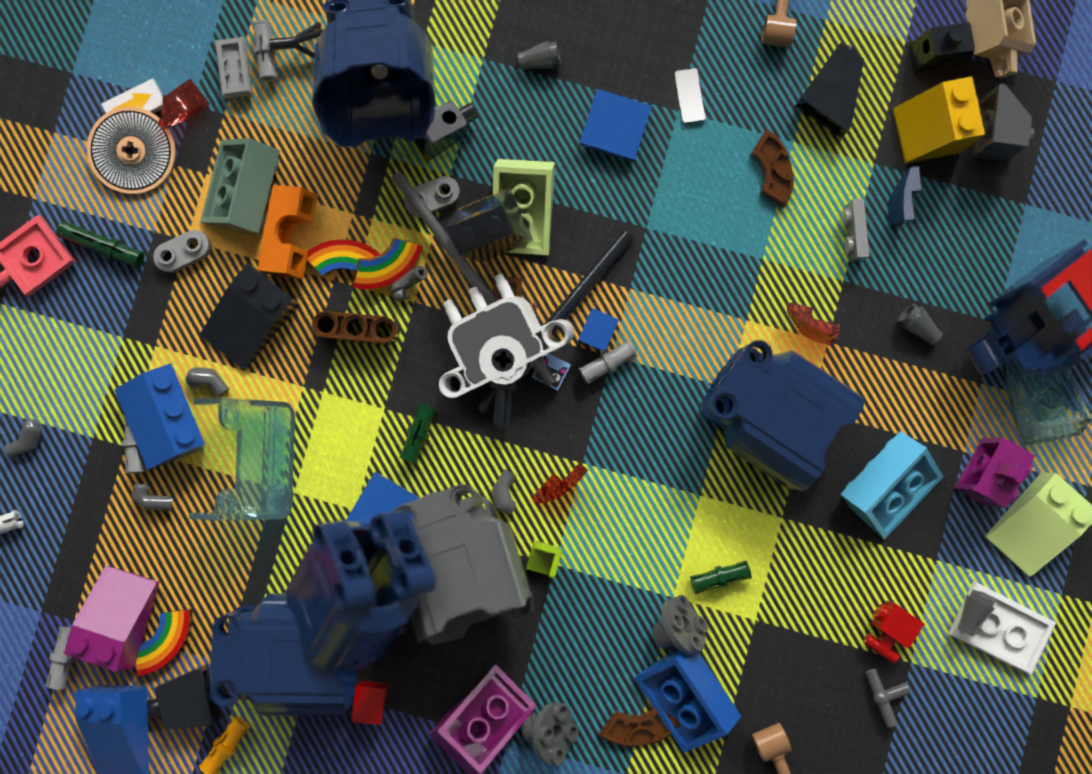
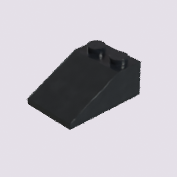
M247 263L227 287L200 335L246 371L300 303Z

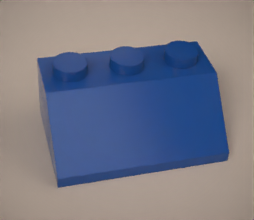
M172 363L144 372L114 389L147 471L205 448V443Z
M678 649L673 652L670 651L634 678L654 709H657L659 717L667 729L670 730L671 735L683 753L726 736L742 717L700 653L686 655ZM666 712H668L670 715H672L680 722V726L678 728H675L673 723L666 715Z

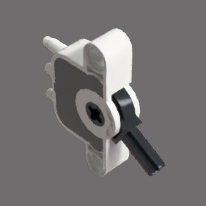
M498 274L494 279L503 299L487 306L478 288L473 287L469 289V293L477 311L464 318H461L452 300L449 299L443 303L452 324L448 331V342L459 367L442 375L439 380V388L446 397L455 398L490 381V388H496L494 426L509 428L512 418L513 390L520 387V379L529 372L533 360L568 344L574 336V329L571 323L564 319L554 320L540 326L528 301L522 297L514 296L503 274ZM555 325L562 327L565 336L562 341H557L552 335V329ZM506 354L507 357L511 358V362L507 363L506 360L501 358V355ZM452 376L460 380L461 387L459 390L451 386Z

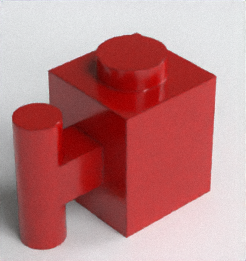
M887 600L885 604L882 603L876 608L873 614L874 620L871 625L883 632L882 635L877 639L873 635L868 634L863 643L894 664L900 657L899 653L891 649L894 643L897 642L909 649L925 624L896 603Z

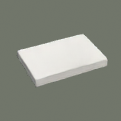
M973 582L967 594L970 595L974 589L996 600L993 605L995 610L977 630L975 636H971L957 628L961 620L964 600L948 634L1028 675H1032L1056 622L977 582Z

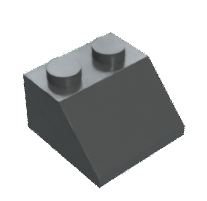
M999 84L978 102L985 135L974 142L972 157L1008 161L1032 143L1034 129L1031 128V115L1005 84Z

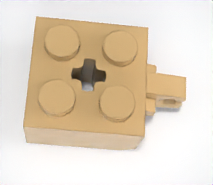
M966 0V19L972 28L975 45L974 55L990 59L995 77L1005 78L1017 73V58L1031 53L1036 45L1030 1Z

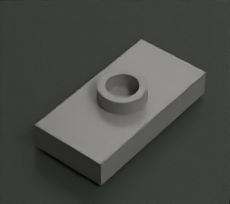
M237 37L215 40L222 97L229 99L253 95L245 38Z

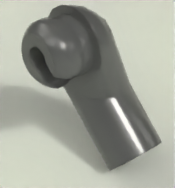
M423 266L413 268L392 284L391 293H393L394 300L403 301L408 299L409 292L407 289L427 278V270Z
M194 367L188 371L185 377V381L190 387L209 385L217 397L223 396L230 390L220 375L211 368Z
M26 420L23 423L19 440L5 445V452L9 458L37 448L42 431L37 420Z
M506 469L503 470L492 488V496L495 508L499 512L511 514L516 508V502L511 499L509 488L517 476Z
M135 484L133 486L132 500L147 510L171 511L172 496L150 495L148 484Z

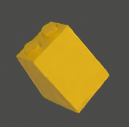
M972 77L942 82L893 108L905 164L961 153L985 135Z

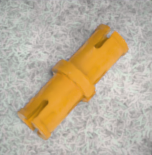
M235 716L221 737L215 739L213 742L214 747L199 765L203 773H218L228 757L233 756L236 752V746L250 728L249 723L241 717Z

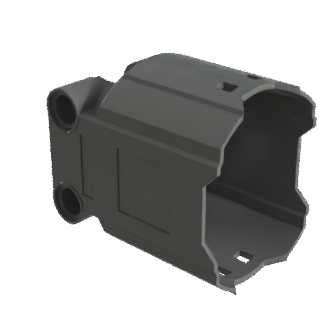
M459 484L442 491L433 492L394 509V511L406 510L409 514H413L412 523L436 577L434 591L418 595L419 604L410 616L418 643L424 639L431 645L453 641L464 637L468 627L472 624L498 615L514 620L534 610L533 597L511 526L495 518L496 511L493 503L480 496L469 485ZM471 494V497L460 500L463 495Z

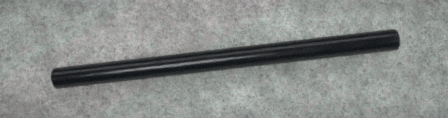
M623 230L543 325L558 319L566 320L634 240L629 233ZM555 325L553 327L552 335L556 333L560 326ZM490 388L475 405L485 415L495 405L496 388Z

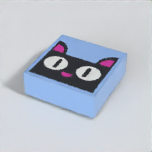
M547 353L543 355L541 360L557 380L549 387L558 391L571 364ZM534 372L532 378L544 384L538 374Z

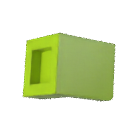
M534 540L526 569L549 575L550 578L554 579L562 547Z

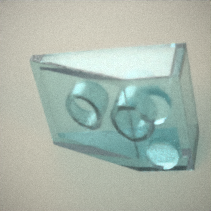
M1014 359L1002 364L1013 421L1024 446L1082 435L1092 416L1069 368L1040 380L1036 375L1039 373L1038 370L1022 377L1020 374L1022 370Z

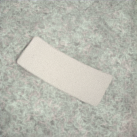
M697 69L676 71L675 78L683 122L705 120Z

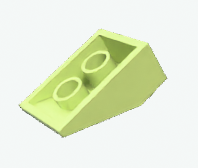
M497 159L493 167V194L511 188L533 238V242L505 253L549 255L555 162Z
M1040 473L985 535V538L1027 576L1031 577L1087 530L1092 524V505L1057 473Z

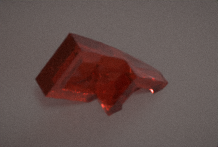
M188 79L169 94L163 95V109L158 125L162 130H165L210 105L191 79Z
M789 302L787 313L803 336L826 345H831L838 337L840 325L812 319V307Z
M579 463L564 480H561L553 473L533 495L532 499L539 504L563 496L580 481L588 470Z

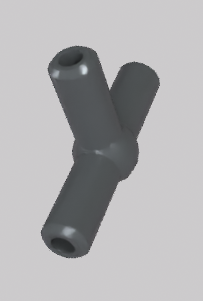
M875 668L869 669L865 674L873 692V701L878 705L886 727H896L898 723L889 702L910 694V688L906 683H902L884 690L877 670Z

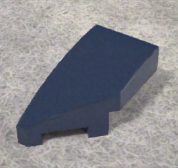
M919 166L909 167L892 192L888 206L889 226H900L915 220L912 195L922 191Z

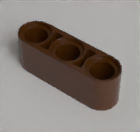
M321 311L315 315L312 321L314 332L318 336L332 341L387 346L396 343L400 336L398 325L392 319L385 316ZM333 319L334 328L332 331L323 333L321 325L324 320ZM357 321L362 322L363 331L357 336L351 335V325ZM384 324H390L392 326V334L388 338H380L378 334L379 328Z

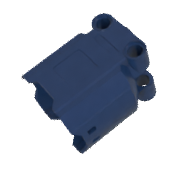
M328 0L325 2L323 7L327 26L322 31L315 47L312 92L313 109L323 134L327 135L341 147L350 146L352 148L358 147L367 140L400 137L409 142L422 138L428 131L431 123L434 122L436 103L432 45L427 34L414 21L411 0Z
M755 340L732 354L726 365L715 377L710 386L711 388L701 401L699 413L704 420L716 422L723 427L727 449L787 489L806 491L826 468L824 452L841 426L856 422L863 410L865 399L794 350L773 354L771 346L767 342ZM716 402L721 407L720 413L717 411L715 407Z
M406 510L377 514L372 517L370 523L338 520L313 526V541L285 591L287 605L293 608L303 636L304 653L312 665L332 673H337L344 670L360 669L373 663H378L419 604L418 595L434 591L436 587L434 570L420 542L411 516ZM377 602L379 608H372V606Z
M269 593L257 606L245 604L232 612L221 615L215 620L212 627V649L210 654V695L215 704L226 707L237 700H249L263 716L347 715L346 709L352 707L354 703L358 673L355 669L332 673L310 663L309 658L304 653V640L294 610L287 605L286 593ZM226 619H229V632H226L224 628ZM223 683H228V687L234 692V696L230 697L224 694L222 689Z

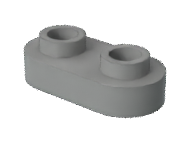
M442 176L414 187L417 194L424 199L423 202L431 213L454 205L460 197L458 183L448 176ZM443 186L450 188V192L446 195L440 193V189ZM404 197V205L407 211L414 217H420L407 198Z
M198 230L188 231L159 245L154 252V262L159 269L165 272H177L206 258L211 252V241L207 235ZM193 240H197L198 246L191 249L190 243ZM168 252H171V259L169 261H165L164 255Z

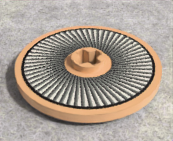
M121 107L109 111L94 124L87 141V157L94 174L106 186L126 194H142L157 188L169 177L175 164L176 146L171 131L158 116L137 107ZM131 143L139 150L138 154L132 155V158H130L129 154L125 153V148H130Z

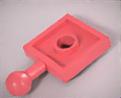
M35 216L0 242V262L5 268L0 273V288L13 279L24 295L30 297L76 263L42 216ZM37 248L40 252V257L35 263H30L28 261V253L30 250Z

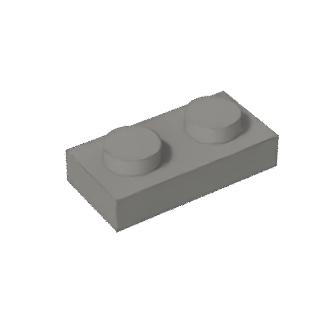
M854 199L843 209L842 222L844 226H847L848 237L845 238V252L847 255L850 254V262H860L869 257L864 199Z

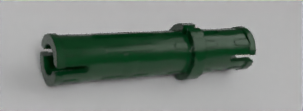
M65 220L61 221L57 227V237L105 255V258L109 261L117 260L135 269L140 268L144 261V252L123 245L119 239L106 238ZM79 236L85 237V238L90 239V240L95 241V242H91V241L86 240V239H84V238H81V237H79Z

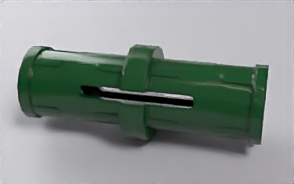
M419 403L412 426L407 428L406 432L409 434L399 458L417 464L425 439L428 440L430 436L428 430L434 413L437 410L436 408Z
M746 560L725 567L715 566L714 570L690 576L695 595L719 587L720 589H725L729 584L752 579Z

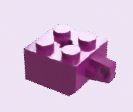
M1001 437L982 438L954 489L983 506L1007 508L1008 505H1011L1016 500L1019 493L1017 490L1018 486L1031 473L1033 469L1032 461L1035 455Z

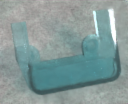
M234 398L193 399V405L219 406L218 418L221 426L227 430H237L235 489H224L217 495L215 512L189 513V519L231 521L283 519L287 517L292 509L295 432V412L293 407L287 402Z

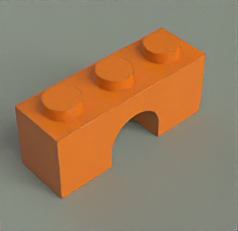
M272 186L268 214L264 226L263 242L258 259V271L276 277L303 279L308 251L294 246L291 236L298 224L303 222L313 223L318 198L317 194L303 187Z

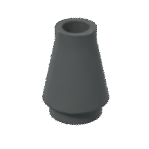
M547 40L524 52L518 53L521 70L555 69L556 65L561 64L560 52L556 41L550 43Z
M910 305L902 312L898 319L903 329L923 339L929 345L935 344L943 335V332L938 329L923 306Z
M973 589L970 595H966L961 620L957 628L968 635L975 636L977 630L995 610L993 605L996 600Z

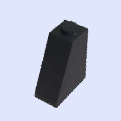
M840 42L795 106L839 138H842L852 126L864 58L859 55V52L850 45L845 46Z

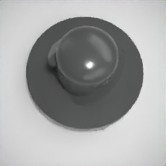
M684 595L672 597L665 601L661 610L662 620L658 619V623L653 627L655 642L662 649H670L671 652L677 649L686 655H695L701 652L705 645V633L708 631L706 620L702 616L697 615Z
M550 702L544 706L539 715L533 712L532 715L525 719L522 734L526 742L533 744L535 753L540 761L560 765L563 763L571 743L578 737V726L574 724L572 713L566 704Z

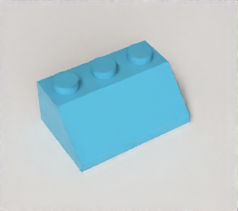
M900 431L893 439L887 442L885 448L873 460L867 463L865 469L853 481L848 483L841 496L848 506L885 540L939 483L943 475L928 449Z

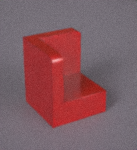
M362 680L355 686L351 722L375 725L382 723L384 701L388 696L389 683Z

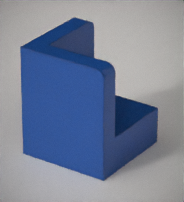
M592 308L578 343L582 345L585 343L605 351L619 319Z

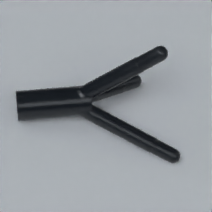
M317 22L293 37L269 39L270 51L296 49L315 59V52L299 43L320 37L323 30L314 31L321 27V23Z

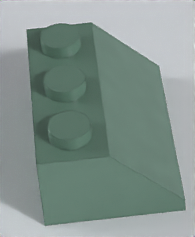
M251 138L221 140L200 222L242 233L259 234L265 220L264 211L266 203L272 192L271 183L279 165L278 156L280 150Z

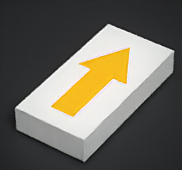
M153 78L102 103L106 113L121 107H137L154 114L168 107Z

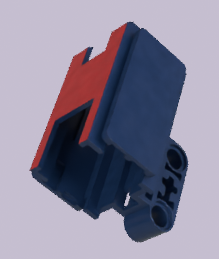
M1085 239L1043 261L989 302L992 308L996 307L997 309L987 315L984 320L986 322L989 321L993 328L964 350L981 376L1014 359L1022 370L1020 373L1022 377L1038 370L1039 373L1036 375L1042 380L1084 361L1092 354V326L1088 329L1086 328L1092 322V246L1084 251L1083 248L1088 245ZM1067 282L1090 318L1083 320L1075 308L1057 322L1043 300Z

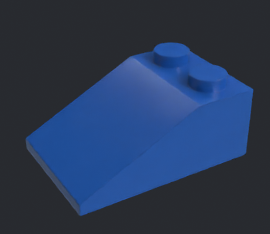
M102 684L75 691L76 722L99 773L149 774L147 687Z

